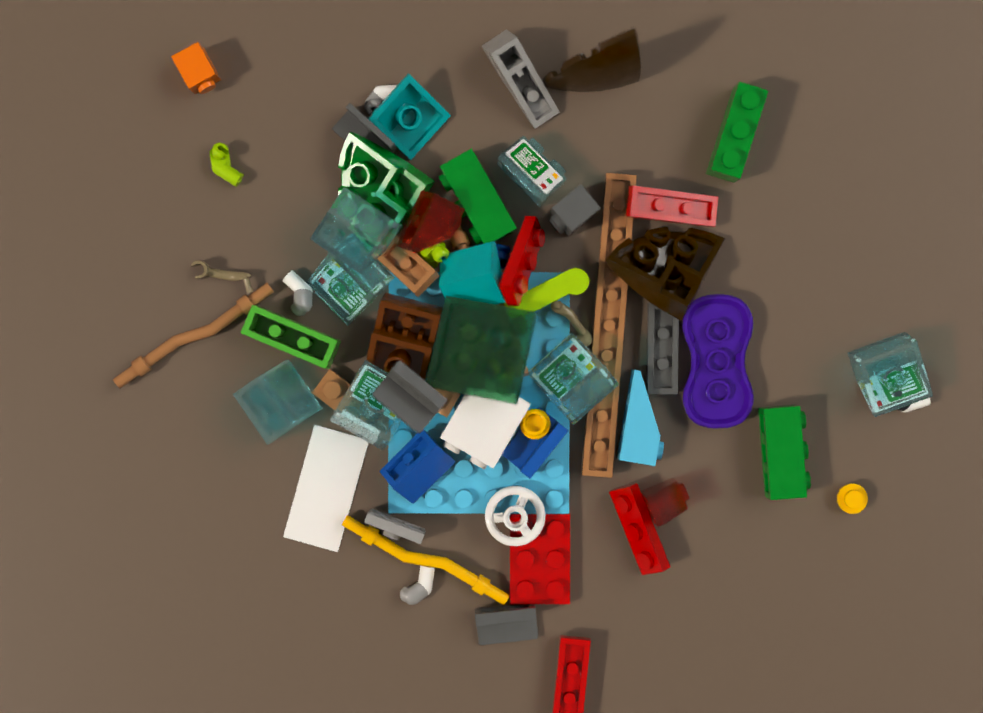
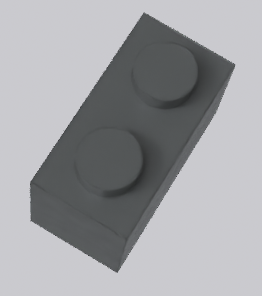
M580 184L551 208L549 214L552 217L549 222L560 235L565 232L569 236L600 210V207L582 184Z

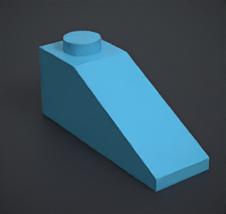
M631 369L617 459L656 466V460L662 459L664 442H660V433L641 371Z

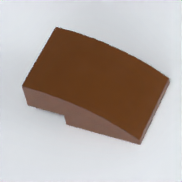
M385 292L380 300L375 329L371 335L365 366L387 377L391 369L400 360L426 381L444 307Z

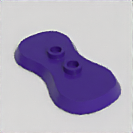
M712 294L699 297L692 302L682 322L683 333L691 353V371L683 392V405L687 415L694 423L707 428H729L736 426L749 416L753 407V389L745 368V354L753 332V317L747 304L734 296Z

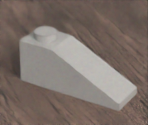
M506 29L482 45L494 69L534 129L560 113L517 36Z

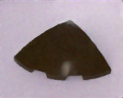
M635 28L599 43L597 47L591 50L592 55L587 58L585 53H581L565 61L562 64L563 67L560 68L561 73L558 74L556 70L551 71L543 78L542 82L545 87L561 91L593 92L620 88L638 82L641 75V58Z
M668 227L650 229L646 231L643 237L633 241L628 238L612 251L606 263L643 298L682 321L725 238L694 228H688L686 232H670Z

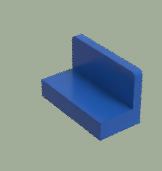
M547 412L545 413L550 418L551 427L545 437L538 440L529 439L520 429L502 453L506 459L518 467L520 472L529 479L568 432L567 428Z
M423 429L379 472L396 492L409 502L415 503L455 463V460Z

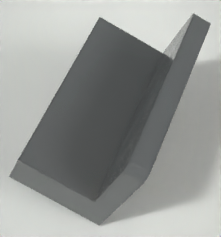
M351 103L346 106L348 111L332 128L344 141L349 132H354L392 153L397 150L395 143Z
M400 360L372 393V396L417 434L423 431L447 402L443 395Z
M513 604L475 609V622L480 645L534 640L538 638L535 604Z

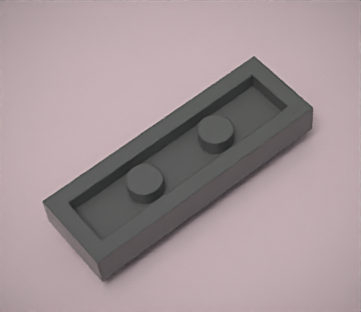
M647 303V394H678L679 319L664 312L652 303Z

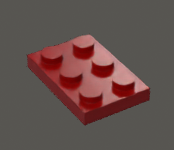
M570 513L545 514L544 527L536 539L526 545L510 546V604H570ZM510 514V520L513 522L521 519V514ZM527 514V525L532 530L536 522V514ZM510 530V537L523 536L520 531Z

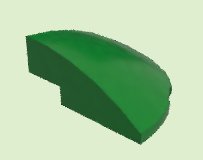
M349 132L338 163V168L342 170L341 186L338 188L339 200L342 211L348 213L354 226L353 234L360 244L375 257L395 235L401 232L435 181L387 149L354 132Z

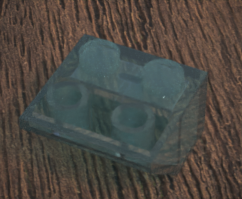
M344 187L310 239L362 274L386 251L403 225L352 190Z
M289 359L258 376L233 393V396L267 445L275 442L323 409Z

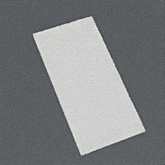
M314 425L283 537L338 552L345 529L341 524L349 514L369 440Z

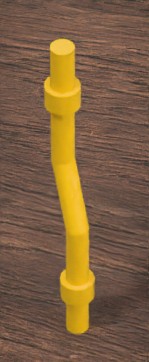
M349 515L346 516L341 524L362 537L361 541L370 546L374 544L404 563L444 569L472 586L471 590L481 596L485 594L502 605H505L510 596L490 583L491 580L481 574L477 576L447 557L408 551L379 534L380 530L372 525L367 527Z

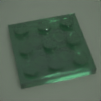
M446 296L426 382L434 389L517 405L537 313Z

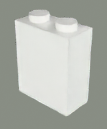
M477 373L440 437L445 440L443 446L456 454H459L462 450L471 455L469 461L484 470L487 466L494 469L531 404Z

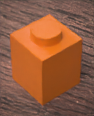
M199 42L171 56L188 89L194 94L198 92L205 94L216 87L215 83L221 80L207 52Z

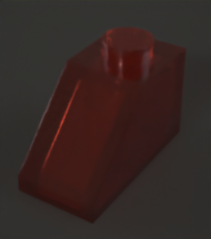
M421 190L397 243V247L417 253L452 238L454 232L461 224V217L465 209L437 194Z
M674 478L641 491L652 521L657 527L666 524L688 510L685 502L690 500L683 483L678 484Z

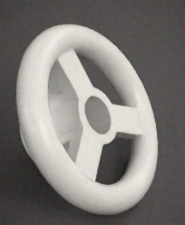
M508 486L500 489L490 498L485 509V523L488 531L497 541L508 546H522L532 542L539 536L545 524V508L541 499L532 490L522 486ZM510 495H519L515 505L508 507L505 512L494 513L497 504L503 498ZM528 500L531 501L536 510V522L532 530L527 525L528 516L524 509ZM512 512H518L521 514V519L513 522L509 516ZM504 522L508 529L520 531L523 536L509 537L503 534L495 523Z

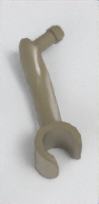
M194 261L191 264V267L198 265L204 267L203 274L194 278L205 279L212 277L228 281L243 280L246 292L248 294L253 292V287L249 280L252 276L249 273L210 268L206 262Z
M554 301L551 304V309L570 321L578 333L572 339L576 340L583 349H586L592 344L591 334L583 327L571 308L560 301Z

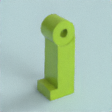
M580 268L569 269L528 290L526 294H523L519 306L503 304L515 328L519 330L528 325L525 316L568 294L574 296L582 294L589 286V278L586 272Z

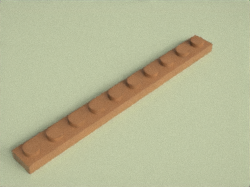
M606 173L591 349V358L598 364V368L589 375L581 473L583 476L609 478L613 476L628 284L612 270L606 261L617 246L628 238L632 240L633 218L626 217L629 186H636L637 175Z

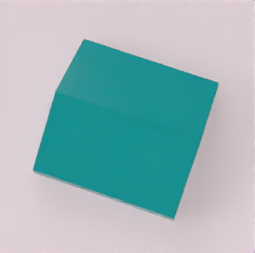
M408 73L367 119L391 139L396 147L411 160L451 115Z
M495 241L450 252L447 259L444 256L441 258L439 287L453 315L506 303L499 287L503 275Z

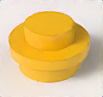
M540 409L528 410L520 422L522 433L533 440L545 437L551 427L549 416Z
M854 483L846 484L837 493L838 506L846 513H859L867 505V492L860 485Z

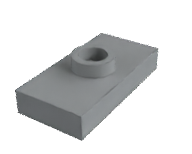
M373 508L368 511L364 521L366 524L384 530V536L398 541L403 537L421 544L426 532L425 528Z

